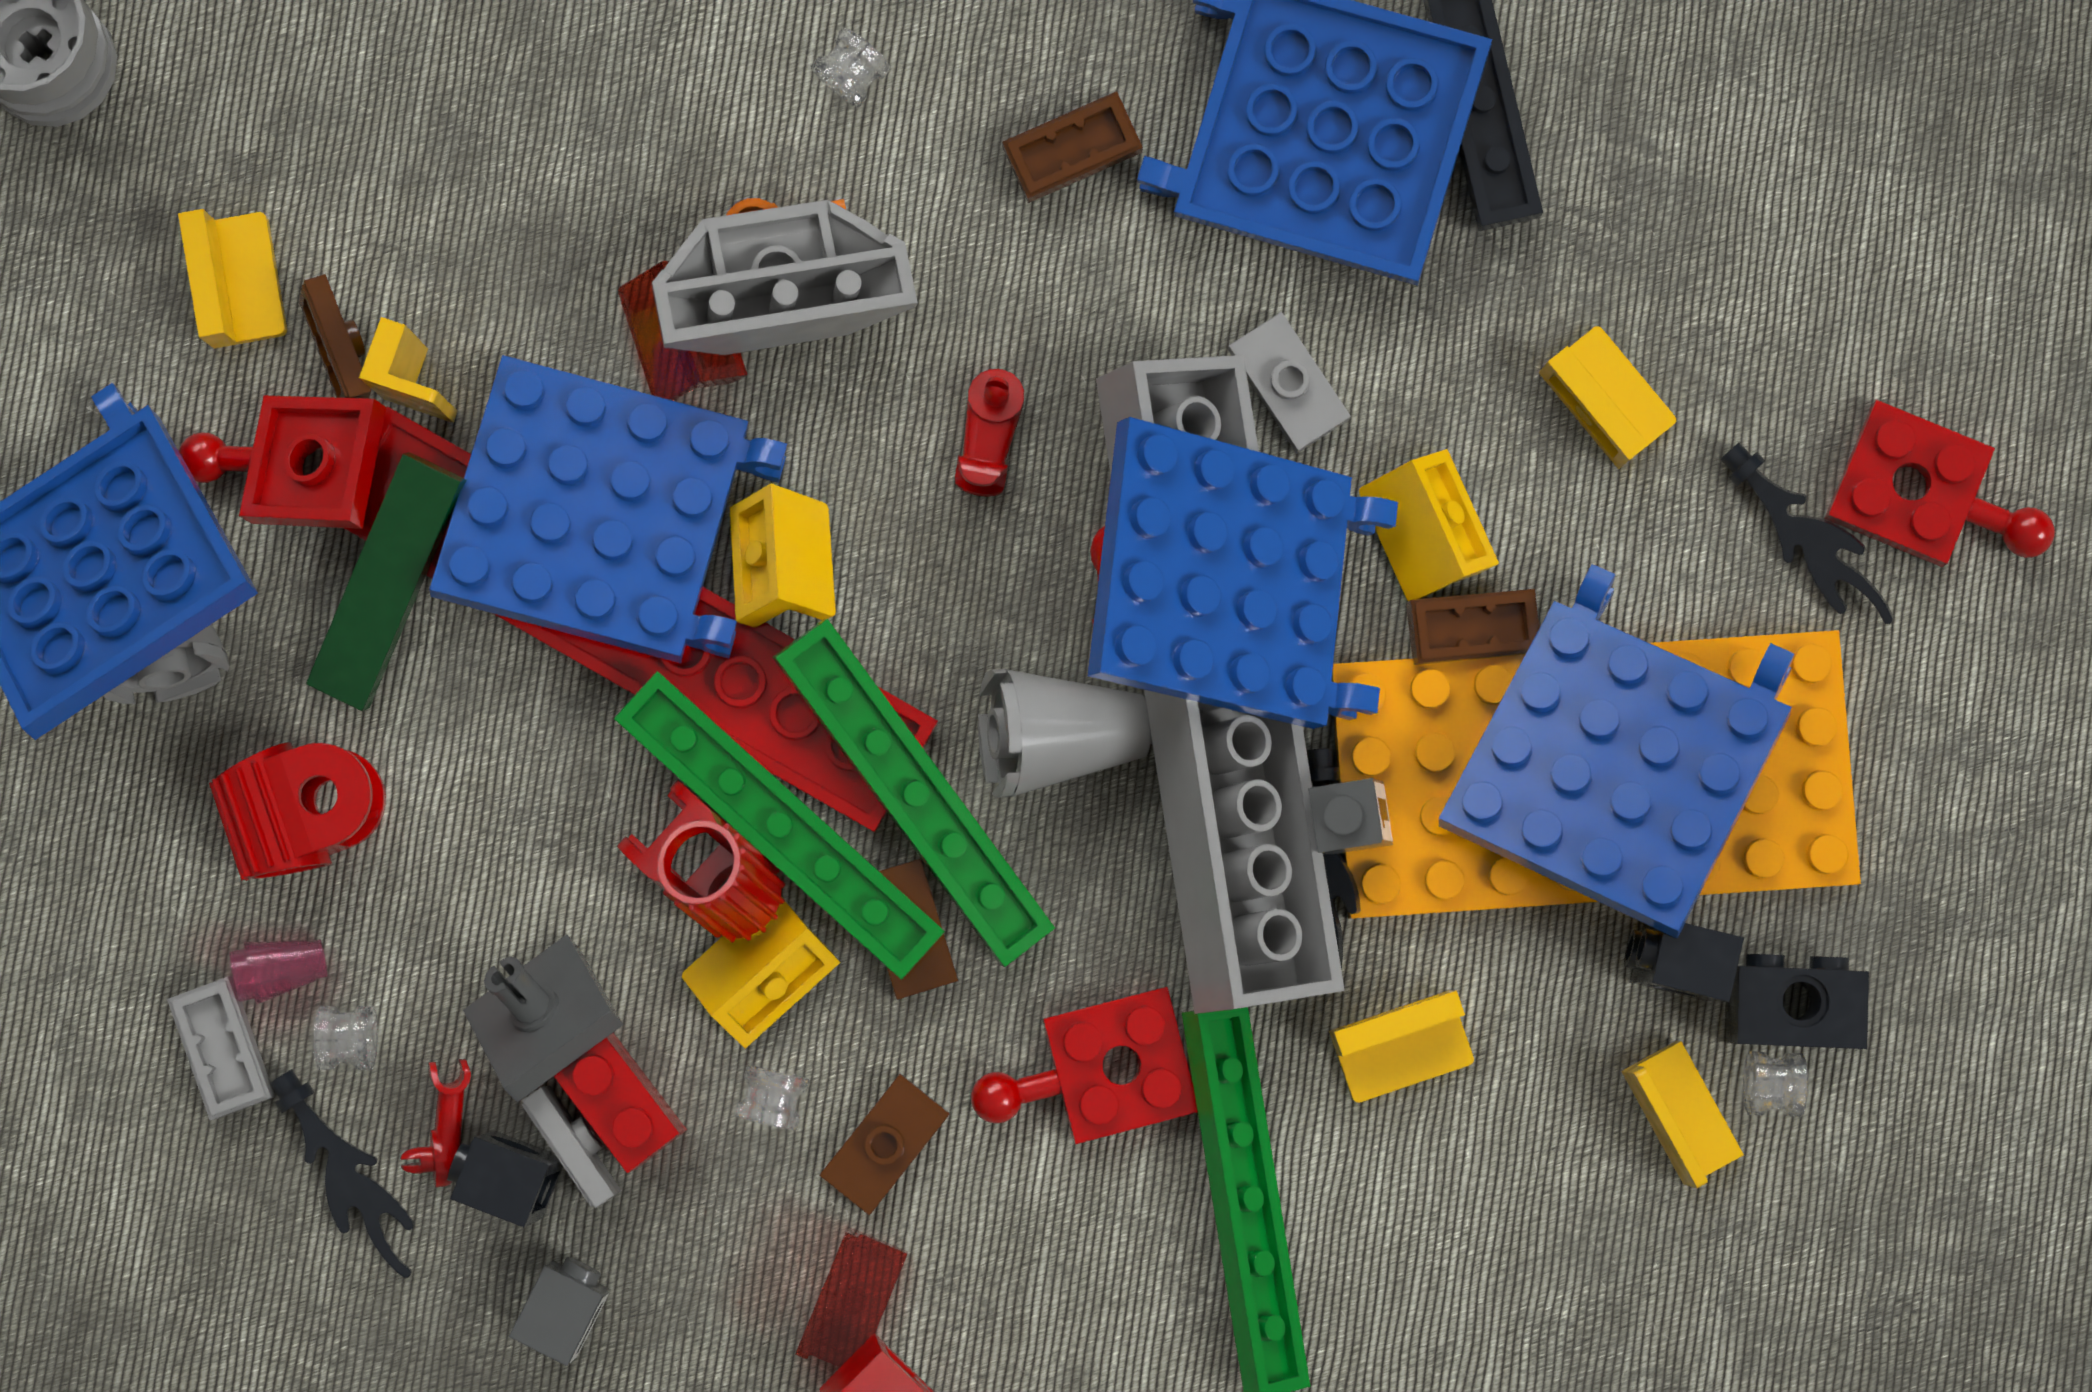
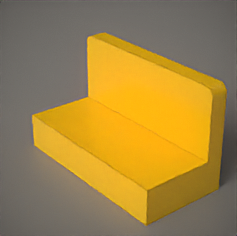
M204 209L178 213L199 338L213 349L286 335L287 324L268 217L262 212L215 220Z
M381 317L359 378L384 400L454 423L458 410L438 391L416 384L428 348L406 325Z
M1599 326L1592 328L1570 347L1566 346L1539 371L1541 377L1618 470L1676 423L1675 415Z
M1448 449L1413 459L1359 489L1360 497H1379L1398 502L1396 527L1387 529L1375 526V530L1408 601L1422 599L1452 583L1480 574L1499 564Z
M770 483L731 506L730 525L736 621L756 628L789 609L820 620L835 616L830 520L827 504Z
M786 900L784 904H779L776 911L778 919L770 920L765 926V933L758 931L751 935L750 941H747L745 938H736L733 943L722 936L682 973L683 980L711 1017L745 1049L841 963L832 951L800 919Z
M1448 990L1329 1031L1353 1101L1360 1103L1469 1066L1474 1062V1057L1460 1019L1465 1013L1457 990Z
M1675 1041L1621 1071L1684 1185L1697 1189L1708 1183L1707 1175L1744 1155L1682 1041Z

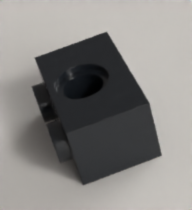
M1643 923L1642 930L1634 929L1629 937L1624 966L1632 968L1630 983L1702 1001L1730 1002L1744 937L1685 923L1676 939Z
M1746 954L1745 966L1737 967L1730 1002H1725L1724 1043L1867 1049L1869 971L1849 970V958L1810 956L1809 969L1785 968V955ZM1796 982L1807 990L1810 999L1808 1010L1798 1019L1790 1017L1783 1007L1785 990Z
M498 1131L474 1136L470 1145L465 1143L460 1145L450 1166L447 1180L456 1183L450 1199L525 1228L543 1219L563 1165L555 1153Z

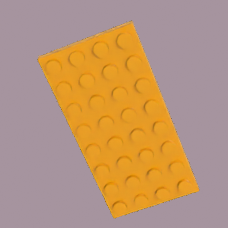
M1839 630L1650 643L1750 688L1757 669L1770 643L1794 653V658L1789 666L1791 667V672L1776 698L1777 701L1792 707L1790 716L1700 895L1861 884ZM1525 654L1414 665L1413 659L1333 664L1331 682L1359 683L1380 688L1378 713L1369 715L1357 712V718L1352 720L1333 716L1337 767H1340V781L1338 783L1369 778L1383 781L1393 838V845L1344 853V859L1357 885L1361 911L1358 914H1350L1348 912V919L1598 902L1439 827V816Z

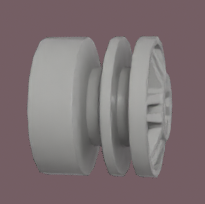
M0 0V104L10 115L36 126L59 127L83 119L103 102L115 81L118 56L110 31L84 0ZM44 52L51 55L46 61L40 58Z

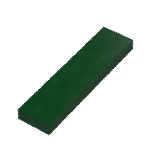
M413 453L402 454L306 685L360 711L370 708L453 514L458 495L467 479Z

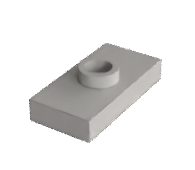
M1282 312L1228 346L1231 356L1244 355L1247 380L1296 454L1350 419L1351 415Z
M233 976L222 978L167 999L209 1120H216L276 1097Z
M550 1085L540 1087L522 1100L523 1108L591 1207L597 1208L622 1191L596 1154L603 1149V1144L594 1129L582 1116L574 1121Z

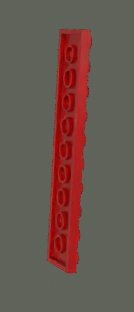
M387 406L363 529H344L365 541L367 540L402 454L413 453L462 478L465 476L471 454ZM450 521L426 575L433 579ZM705 587L702 588L695 615H716L736 620L735 605ZM494 614L633 695H636L658 671L771 774L874 833L887 813L884 807L772 658L796 639L765 622L755 628L737 622L735 628L736 637L730 658L686 646L682 661L678 663ZM878 687L924 749L939 723L938 720Z

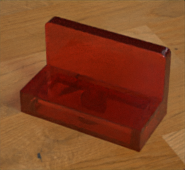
M661 261L618 289L619 298L651 395L674 401L695 388L732 384L748 375L741 353L719 355L665 348L663 346L652 290L653 280L669 263V261Z
M849 1227L843 1237L795 1355L806 1360L812 1355L841 1367L876 1332L908 1251Z

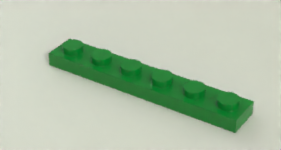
M828 619L821 620L772 657L1001 966L1006 967L1055 929L1054 925Z
M658 671L615 716V721L901 980L946 932Z
M1248 1007L1195 1014L1194 1010L1182 1012L1243 1392H1292L1311 1387Z

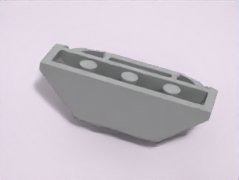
M829 200L702 219L674 254L664 270L662 269L652 282L663 346L665 348L719 355L849 335L912 309L918 303L905 242L891 234H885L866 220Z

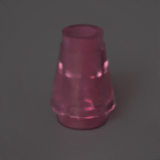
M321 939L309 942L308 940L244 942L245 949L229 952L239 1002L255 999L258 1005L315 982L316 979L329 977Z

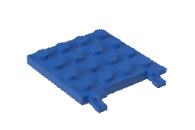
M1193 0V3L1196 4V14L1215 19L1231 18L1233 22L1188 168L1184 169L1144 156L1137 182L1141 183L1140 191L1162 197H1177L1178 200L1174 210L1175 217L1418 286L1490 52L1492 39L1353 0Z
M502 355L464 479H467L458 495L429 588L430 595L440 600L678 663L682 661L686 646L730 658L736 637L735 628L737 621L716 615L697 616L695 612L736 470L779 483L786 461L787 443L766 438L746 439L749 423L747 420Z
M113 383L91 396L110 430L0 501V686L21 728L34 740L43 736L258 594L160 417L149 405L138 411L131 402L127 404L121 392Z
M1133 417L1117 422L1087 676L1311 729L1327 726L1328 714L1352 720L1357 718V712L1369 715L1378 713L1380 688L1359 683L1331 682L1346 531L1349 529L1355 533L1369 536L1375 534V526L1387 529L1396 527L1398 502L1379 497L1350 496L1352 477Z
M1591 564L1580 586L1573 607H1567L1556 601L1551 605L1441 812L1439 827L1677 939L1790 716L1792 707L1777 701L1776 698L1791 672V667L1789 666L1794 658V653L1770 643L1750 688L1599 621L1614 594V588H1611L1615 580V574Z

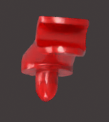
M989 369L981 372L972 380L968 389L963 456L958 455L955 484L961 490L976 496H996L1001 494L1005 487L1008 465L1005 464L1024 406L1023 386L1014 374L1006 370Z
M458 1059L460 1075L452 1083H442L439 1081L436 1062H428L430 1080L438 1089L435 1128L430 1130V1146L411 1148L405 1151L400 1158L401 1160L419 1159V1162L401 1165L402 1170L412 1174L433 1172L435 1188L445 1187L452 1183V1181L447 1180L454 1156L460 1147L464 1089L468 1086L471 1077L466 1059Z

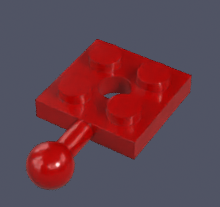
M264 395L253 447L226 446L224 441L218 436L201 432L186 438L179 448V453L196 482H213L219 479L226 471L248 472L239 517L251 524L363 529L387 407L371 398ZM322 448L323 459L320 466L313 473L304 476L302 467L305 458L316 449Z
M1876 400L1871 405L1824 517L1828 521L1940 567L1948 564L1965 521L2001 534L2006 547L2015 555L2024 558H2033L2045 553L2052 545L2055 537L2054 524L2044 511L2033 507H2024L2012 513L2009 510L1976 497L1995 451L1994 447L1879 400ZM1911 467L1918 470L1924 476L1926 491L1922 498L1907 500L1897 494L1893 487V476L1897 469Z
M1168 987L1042 1019L1055 1069L1017 1080L1003 1072L987 1073L977 1080L971 1092V1103L976 1114L984 1121L995 1124L1004 1123L1012 1119L1018 1113L1023 1103L1061 1094L1074 1144L1198 1112L1194 1087ZM1117 1046H1125L1131 1049L1138 1059L1137 1074L1131 1081L1125 1084L1111 1082L1103 1071V1059L1106 1053Z

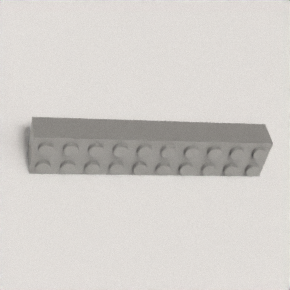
M1244 355L1132 361L1096 378L1110 473L1112 470L1117 422L1128 417L1259 452ZM1144 690L1194 1013L1238 1009L1345 991L1324 857L1322 853H1318L1308 791V788H1312L1303 727Z

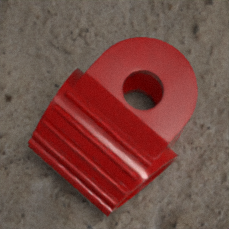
M291 742L272 746L233 765L209 783L241 881L294 874L332 865L330 855L352 848L365 841L374 833L382 820L386 806L384 783L376 768L359 754L326 743L306 744L297 748H293ZM332 781L337 789V801L331 810L322 814L317 807L316 796L324 784Z
M678 779L669 788L671 791L667 795L682 809L678 816L648 848L633 834L629 837L625 836L617 847L649 879L664 890L663 894L673 901L676 907L713 936L719 938L722 935L731 943L736 938H745L747 941H750L751 935L758 931L766 932L765 926L771 919H778L776 911L779 904L785 903L781 895L782 888L786 884L777 875L780 869ZM707 833L720 845L685 881L671 868L672 860L677 850L685 841L697 834ZM729 877L727 882L720 888L723 882Z

